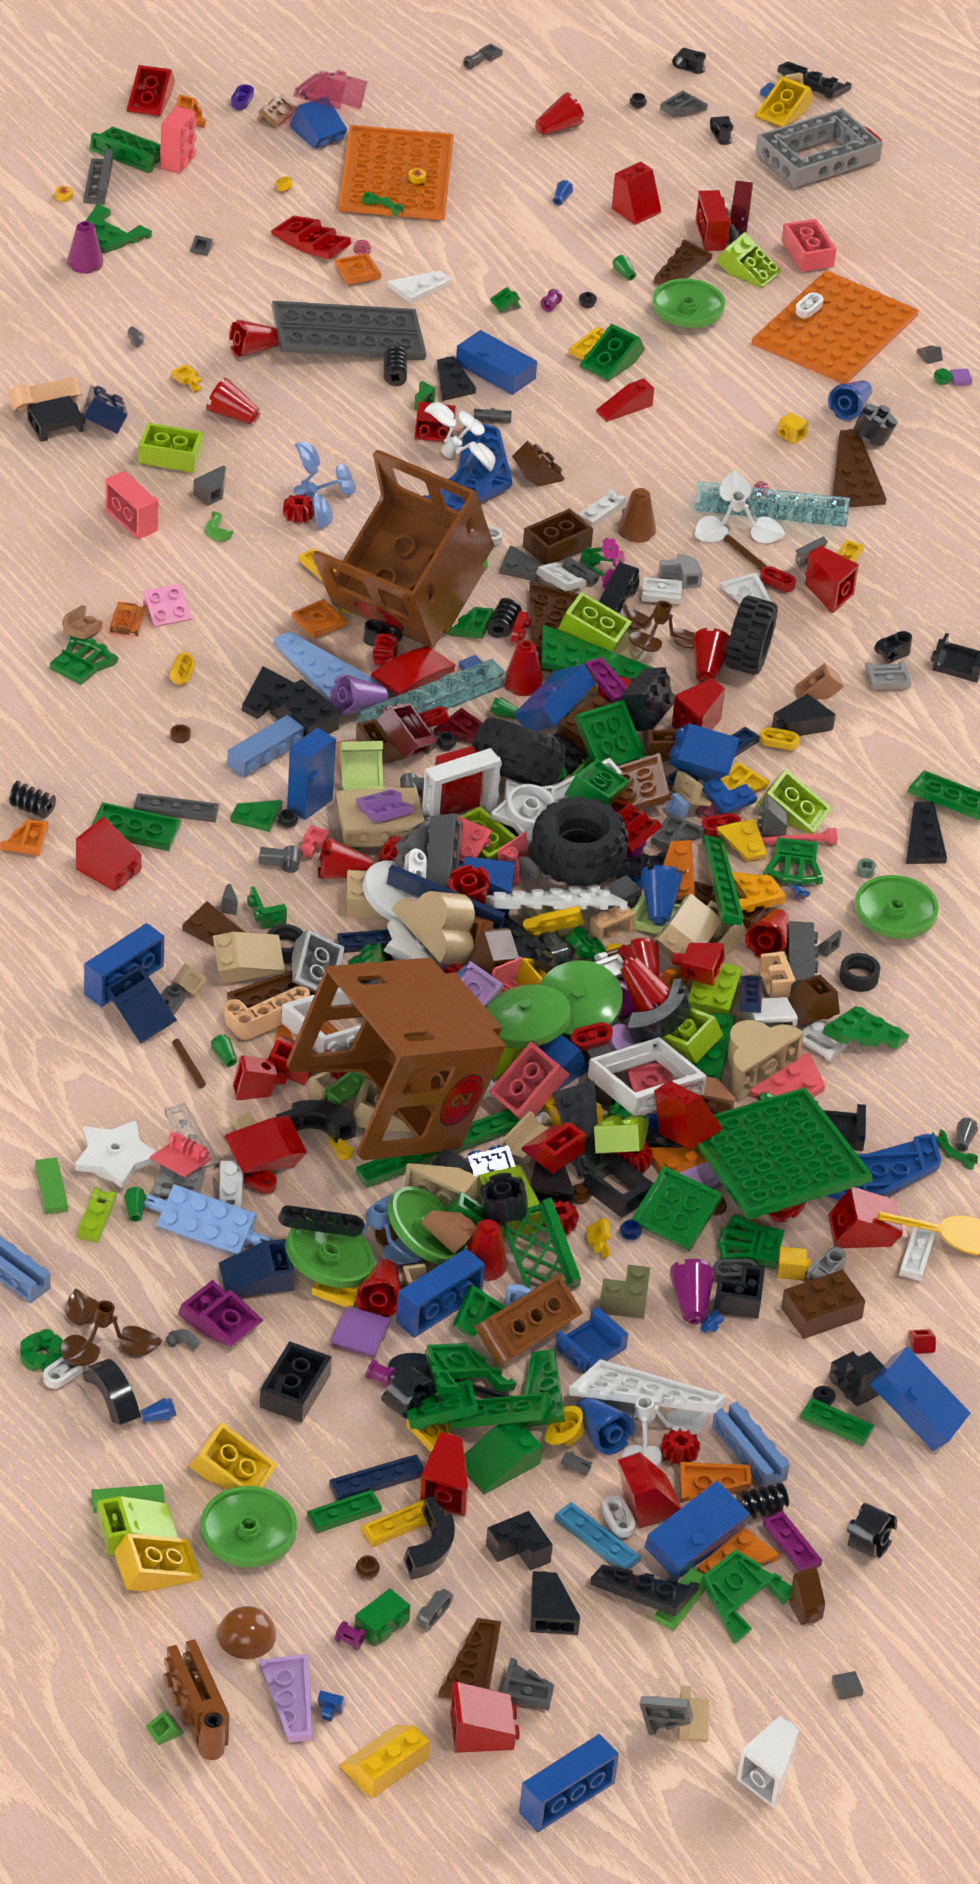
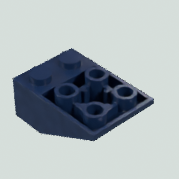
M91 385L83 417L118 434L128 415L123 398L117 394L110 395L106 393L107 390L101 386L96 385L94 387Z
M139 965L105 987V990L140 1044L177 1021L142 965Z
M286 1239L263 1241L219 1262L218 1265L224 1290L226 1292L232 1290L238 1297L294 1291L295 1271L293 1263L286 1252Z

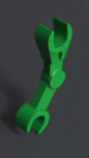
M364 192V196H362L363 204L378 203L391 209L394 216H398L399 211L404 214V206L393 203L388 197H378L370 192Z
M940 1129V1137L935 1135L938 1147L942 1148L945 1152V1156L963 1162L965 1168L973 1170L974 1164L978 1162V1156L973 1153L964 1154L955 1150L949 1144L946 1132Z

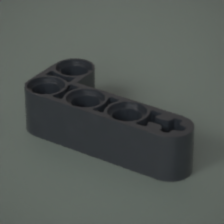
M619 562L599 602L619 614L629 594L635 595L640 583L639 568Z

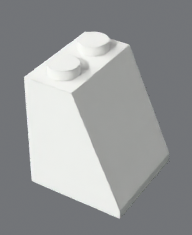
M787 997L762 998L761 1013H742L744 1020L759 1021L770 1028L776 1025L797 1026V1014Z
M782 1716L775 1719L741 1750L736 1779L774 1809L778 1806L794 1760L799 1729Z

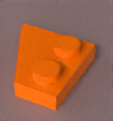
M27 819L20 828L11 833V838L7 841H1L0 850L40 856L48 831V822Z

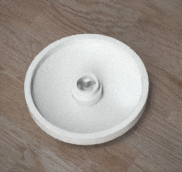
M396 861L377 862L368 869L363 878L362 888L369 904L389 921L394 919L404 924L392 911V908L401 899L419 898L387 884L390 866L393 864L400 867Z

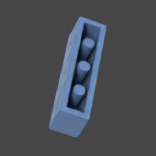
M284 716L229 749L227 766L242 777L254 773L259 768L288 752L290 746L304 737V727L290 716Z

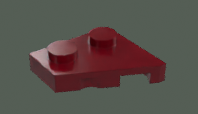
M461 707L448 718L446 723L434 728V734L439 736L442 732H451L454 734L455 740L472 743L479 725H483V722Z

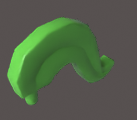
M212 511L211 516L213 518L205 526L206 535L219 542L229 540L234 531L228 532L226 529L219 528L218 526L222 522V515L219 512Z

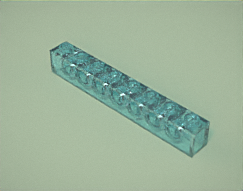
M698 481L696 511L727 513L730 501H725L721 498L719 493L721 484ZM751 487V495L746 499V504L749 505L748 508L752 517H770L778 520L841 527L847 526L849 498ZM745 509L740 512L732 510L730 513L732 515L747 516Z
M489 659L359 711L358 723L372 719L377 720L382 715L381 711L389 705L393 707L398 703L405 704L410 702L418 714L438 706H444L447 710L503 688L505 686L506 672L493 659Z

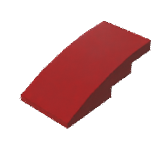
M296 215L291 216L271 230V234L288 245L313 256L329 260L352 244L350 237L337 235L335 228L323 227L321 220Z
M425 646L404 653L385 663L372 672L370 677L398 696L424 691L426 684L438 682L441 674L454 672L456 664L429 646Z
M616 799L611 804V807L621 815L626 824V830H628V851L633 852L663 827L659 820L649 818L645 811L635 809L631 802Z

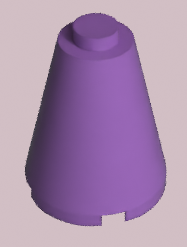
M339 675L334 680V683H336L335 689H331V704L340 711V715L382 707L388 700V693L384 687L350 675Z

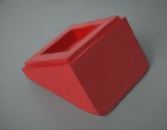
M930 1329L908 1331L911 1347L915 1354L934 1353L936 1351V1336Z

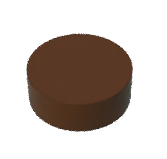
M178 724L171 728L170 737L176 743H185L191 738V730L186 725Z

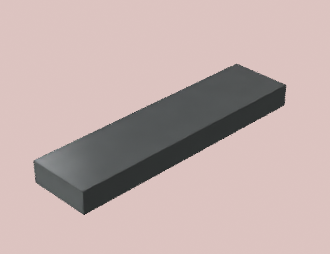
M137 793L134 809L169 817L216 823L219 804Z

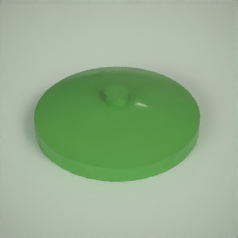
M684 278L670 280L658 286L653 294L652 306L655 313L670 324L680 327L698 328L711 325L722 317L725 309V299L723 294L713 285L696 279Z
M899 875L879 876L865 882L856 894L854 906L856 915L864 926L879 935L897 939L913 938L929 931L937 920L939 910L936 896L926 885L915 879Z
M581 960L566 962L549 971L539 984L559 990L567 997L570 1003L571 1021L566 1030L561 1034L565 1038L571 1039V1033L575 1029L595 1023L605 1022L612 1026L621 1013L623 1004L621 986L614 974L600 964Z
M532 984L511 988L496 996L486 1008L502 1027L499 1034L500 1039L506 1046L515 1048H526L530 1042L536 1046L548 1043L560 1036L571 1021V1008L567 997L559 990L545 985Z
M407 1186L400 1188L389 1199L387 1211L393 1229L409 1249L421 1258L440 1265L465 1249L464 1244L453 1254L421 1224L430 1211H445L447 1205L432 1193L418 1187Z
M327 1220L329 1223L337 1225L333 1221ZM291 1228L286 1238L285 1247L290 1261L302 1274L320 1284L336 1288L354 1287L360 1285L373 1269L375 1262L373 1250L361 1234L357 1237Z
M240 1486L225 1490L216 1495L206 1505L201 1516V1537L207 1549L221 1561L238 1567L252 1568L271 1564L282 1558L291 1549L296 1538L297 1519L291 1505L279 1494L261 1487Z

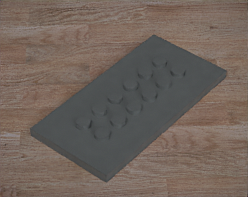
M272 301L271 307L281 352L384 357V353L388 348L399 346L406 350L407 359H426V350L416 309Z

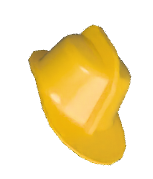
M574 1405L565 1406L566 1422L548 1424L545 1434V1441L548 1444L558 1445L563 1443L567 1446H572L583 1436V1412L579 1407Z

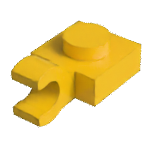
M187 364L171 371V377L182 385L188 383L194 392L202 390V387L197 384L202 381L198 377V372Z
M603 1217L586 1227L588 1245L593 1248L595 1254L601 1252V1258L605 1259L611 1255L610 1248L606 1243L611 1238L610 1222Z

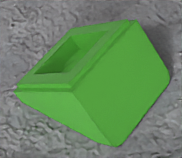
M165 1710L146 1725L158 1745L179 1737L184 1733L174 1717Z

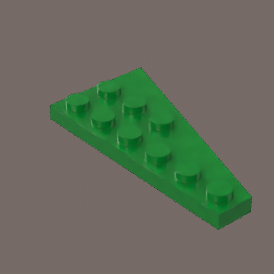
M543 625L541 668L557 671L603 657L619 677L629 678L631 683L644 668H653Z

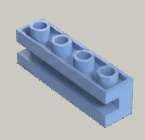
M0 1235V1281L32 1303L50 1289V1273L45 1267H41L29 1255L22 1253L13 1243H9Z
M738 1401L729 1405L728 1413H725L722 1408L714 1413L713 1429L743 1465H751V1475L761 1487L767 1489L768 1485H776L787 1480L790 1467L787 1458L779 1453L774 1442L765 1436L760 1425L752 1420L749 1412L745 1408L743 1409Z

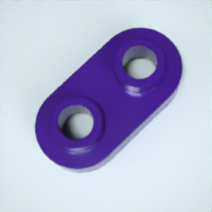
M247 84L239 85L231 96V106L237 110L246 108L254 97V88Z

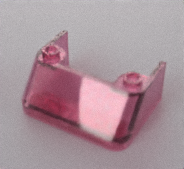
M320 70L319 73L313 74L295 88L293 96L336 109H340L342 103L361 108L368 81L346 75L347 72L337 70L336 72Z

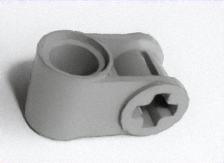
M839 1247L829 1248L810 1266L807 1271V1278L810 1280L842 1269L844 1270L845 1251Z

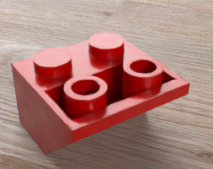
M418 401L414 439L444 443L450 428L438 421L433 415L424 412L431 403ZM446 405L454 413L455 419L456 406Z
M280 1035L268 1059L274 1061L276 1072H286L287 1079L305 1086L311 1072L293 1073L287 1068L286 1063L295 1040ZM314 1050L311 1051V1054H317Z
M571 1122L552 1125L522 1146L521 1150L554 1174L584 1153L586 1133Z

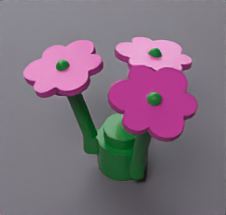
M605 538L602 547H586L581 554V562L587 566V569L602 576V587L604 589L615 569H608L604 573L594 566L598 565L602 560L613 562V566L616 569L619 562H625L624 552L619 551V546L615 544V539ZM598 552H604V556H601Z

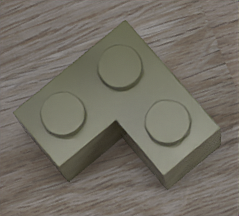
M628 1265L626 1281L603 1278L599 1308L608 1315L644 1319L650 1267Z

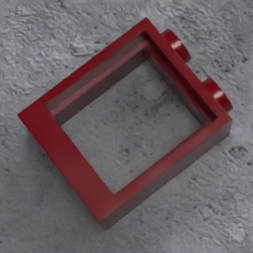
M736 180L730 219L731 224L742 235L744 232L747 234L753 182Z
M410 702L405 704L398 703L393 707L389 705L381 711L382 715L377 718V721L404 758L423 754L437 742Z

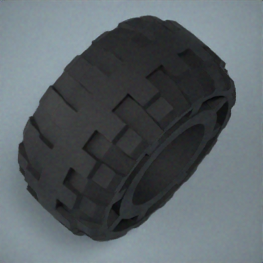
M493 717L485 719L483 725H479L472 742V746L477 752L491 748L497 757H500L502 762L500 767L501 776L540 787L554 785L555 782H558L567 759L565 756L566 748L559 741L532 729Z
M585 797L560 799L559 802H553L548 805L535 820L532 831L533 858L536 860L540 870L545 875H550L551 879L557 882L561 881L570 886L600 884L607 881L608 877H613L626 859L628 848L626 824L613 807L601 803L600 800L593 798L585 799Z

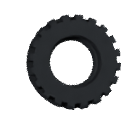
M753 596L743 598L734 619L726 650L725 664L728 668L752 675L760 673L771 645L777 620L778 606L774 602Z

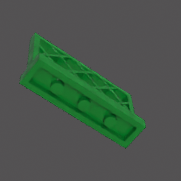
M113 126L101 134L96 132L91 134L90 151L104 156L106 149H113L114 160L148 173L152 172L153 166L160 162L161 144Z
M552 1198L543 1200L542 1204L529 1207L526 1211V1217L520 1221L522 1224L518 1231L509 1228L507 1222L501 1223L523 1284L527 1286L526 1288L531 1289L529 1284L533 1277L546 1282L551 1278L554 1271L563 1274L567 1287L575 1288L580 1286L581 1276ZM540 1211L542 1220L539 1225L528 1220L530 1214ZM525 1224L536 1228L532 1238L521 1233ZM539 1231L549 1235L546 1245L535 1240ZM518 1237L529 1242L525 1252L515 1246ZM532 1244L544 1249L539 1258L528 1253ZM546 1251L556 1254L557 1259L554 1265L542 1260ZM525 1257L537 1262L533 1271L523 1268L522 1263ZM540 1264L551 1269L547 1278L535 1273Z

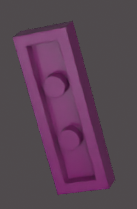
M603 657L585 662V666L593 680L612 703L621 701V694L627 689V686Z
M784 1511L763 1519L762 1526L799 1572L822 1566L820 1556Z

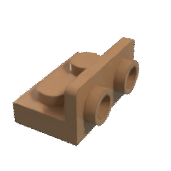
M281 94L278 98H272L268 106L264 105L258 113L260 115L257 121L260 122L265 118L277 128L296 111L297 107Z
M81 605L63 617V634L86 639L102 629L103 621L96 620L93 616H85L86 606Z

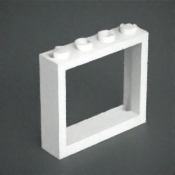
M489 748L425 769L422 803L424 820L429 819L431 822V816L440 815L442 784L484 770L485 780L482 808L491 815V812L497 808V798L499 797L498 786L500 782V767L502 765L500 757H497L493 750Z
M339 987L331 1006L353 1004ZM314 995L282 1004L281 1023L296 1036H298ZM361 1025L329 1035H325L320 1031L312 1050L316 1053H326V1048L330 1050L329 1052L349 1050L353 1046Z
M660 1037L591 1058L588 1070V1078L592 1081L595 1080L596 1085L633 1116L657 1109L654 1090L663 1084L635 1093L613 1073L656 1060L678 1078L672 1082L698 1095H703L705 1092L707 1076Z

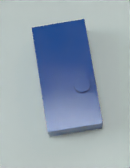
M479 330L457 345L456 360L461 367L512 395L536 379L537 361L482 330Z
M585 664L557 670L514 714L521 726L534 731L555 727L596 683Z
M318 727L290 746L287 809L295 811L296 815L304 820L333 801L336 739Z
M145 923L84 963V995L102 1008L112 1001L105 987L139 965H142L148 976L164 967L165 936L148 923Z
M466 1248L427 1274L421 1275L416 1281L398 1291L396 1322L415 1338L458 1311L468 1287L474 1285L483 1291L485 1264Z
M908 1346L892 1355L870 1382L871 1387L932 1451L948 1443L971 1414Z
M717 1480L647 1535L644 1547L673 1578L680 1579L690 1568H694L745 1528L750 1513Z
M600 1734L596 1735L522 1782L519 1813L537 1832H540L615 1783L619 1753Z

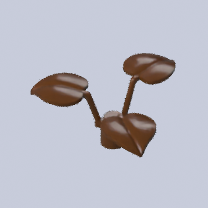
M658 601L650 617L630 608L627 604H624L620 615L632 621L629 628L635 630L641 627L643 629L650 627L654 618L655 624L650 635L637 631L633 632L629 638L634 646L647 652H656L661 649L662 641L653 636L658 624L663 625L668 620L670 636L674 637V642L682 647L694 649L693 638L695 633L679 628L673 629V615L670 614L672 605L667 601Z
M77 1288L68 1298L65 1312L69 1321L76 1325H84L87 1322L93 1324L95 1322L88 1340L80 1335H70L63 1340L61 1354L63 1359L69 1364L86 1366L94 1363L100 1355V1347L92 1343L98 1327L106 1328L111 1323L114 1325L117 1337L122 1339L120 1342L121 1349L132 1356L139 1357L149 1354L161 1345L162 1339L138 1326H126L122 1329L121 1334L117 1323L118 1317L113 1316L115 1306L110 1301L102 1300L98 1302L83 1294Z

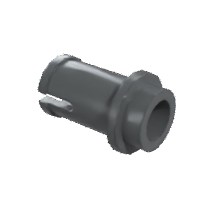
M480 51L471 56L468 55L464 58L463 65L467 69H472L476 64L484 60V56Z
M566 1451L561 1465L564 1466V1469L570 1468L587 1476L592 1467V1462L574 1455L572 1451L570 1453Z

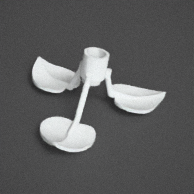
M440 402L431 403L424 412L433 415L438 421L450 428L447 438L444 440L445 444L440 449L442 454L451 459L456 453L459 454L461 451L469 448L490 473L495 464V456L488 447L482 443L476 444L475 442H471L463 447L461 446V438L468 430L476 436H481L484 433L483 424L474 419L470 413L460 411L457 416L458 420L466 428L458 437H451L456 425L454 413Z
M735 469L725 477L719 490L721 498L725 501H730L724 520L721 522L716 516H705L697 523L694 536L702 542L718 543L724 540V537L728 534V529L724 524H726L731 511L740 512L745 509L751 525L754 526L751 530V536L756 542L770 544L785 536V532L780 524L770 517H759L756 523L753 521L748 508L749 505L746 504V499L751 495V486Z
M647 1395L639 1397L636 1400V1404L600 1399V1401L628 1414L633 1420L638 1418L643 1423V1446H629L624 1450L622 1458L641 1452L657 1467L661 1463L662 1454L657 1446H647V1423L652 1422L657 1414L667 1428H672L675 1431H678L679 1428L682 1431L690 1429L691 1434H698L702 1430L708 1416L707 1412L675 1409L669 1412L665 1419L659 1411V1406H655L654 1399Z

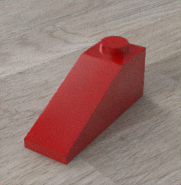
M645 378L629 383L597 408L596 412L608 422L653 406L655 388Z

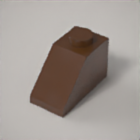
M816 1567L794 1573L789 1605L801 1625L815 1623L823 1619L825 1599Z

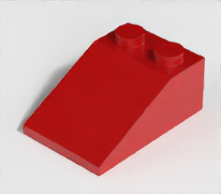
M138 65L127 112L161 116L172 94L175 82L172 69Z
M289 1116L272 1117L225 1135L243 1173L292 1168L308 1153Z

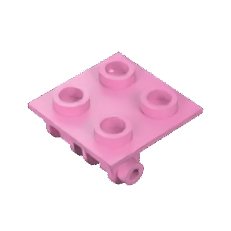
M181 583L143 591L145 597L143 604L145 608L148 607L154 627L192 619Z

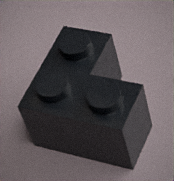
M743 1264L740 1281L718 1278L714 1311L717 1310L720 1314L759 1319L765 1267Z
M852 1351L831 1362L829 1378L834 1385L839 1387L845 1397L858 1407L879 1396L871 1387L870 1382L884 1365L871 1351L857 1356Z
M530 1511L487 1527L486 1547L497 1562L519 1554L530 1571L551 1563L553 1544Z

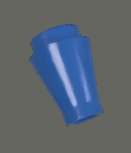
M562 180L557 183L553 198L554 204L562 205L573 193V185L570 181Z
M165 1397L140 1410L144 1423L172 1420L171 1417L177 1416L172 1399H165Z

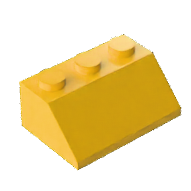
M394 1725L341 1762L339 1767L370 1797L374 1798L429 1758L430 1740L414 1725Z

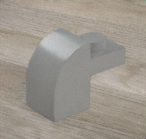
M677 554V559L660 560L659 579H679V581H682V589L701 588L703 572L695 558L684 554Z

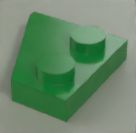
M472 608L466 615L458 618V623L449 629L447 635L483 639L487 631L486 625L494 609Z
M283 801L237 803L230 822L270 832L282 809Z
M474 1285L470 1286L452 1326L468 1337H473L478 1334L474 1326L506 1306Z

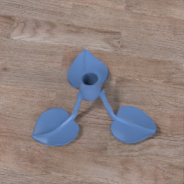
M298 442L294 445L299 451L305 470L310 475L301 481V485L294 487V494H305V497L313 499L319 530L332 522L333 513L328 501L323 499L321 495L315 494L317 490L340 483L341 491L346 495H351L355 492L356 485L354 480H352L349 468L344 464L336 467L338 480L316 486L313 482H308L318 472L317 467L320 466V459L316 449L311 444Z
M390 1194L374 1203L367 1210L366 1224L361 1235H365L369 1225H372L377 1230L385 1228L389 1245L384 1247V1257L392 1260L396 1265L418 1263L422 1259L420 1256L409 1249L400 1238H397L395 1241L391 1238L390 1220L387 1211L389 1199L393 1195Z

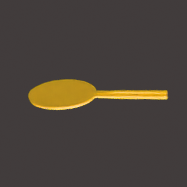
M878 1212V1220L938 1232L952 1247L968 1254L980 1255V1220L977 1218L955 1215L945 1218L940 1224Z

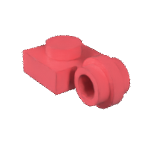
M311 825L303 836V844L300 849L303 858H313L316 848L322 849L326 838H329L330 831Z

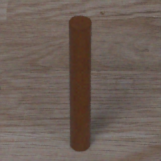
M729 534L724 537L725 542L760 570L767 566Z
M174 1039L172 1045L199 1088L205 1087V1080L179 1039Z

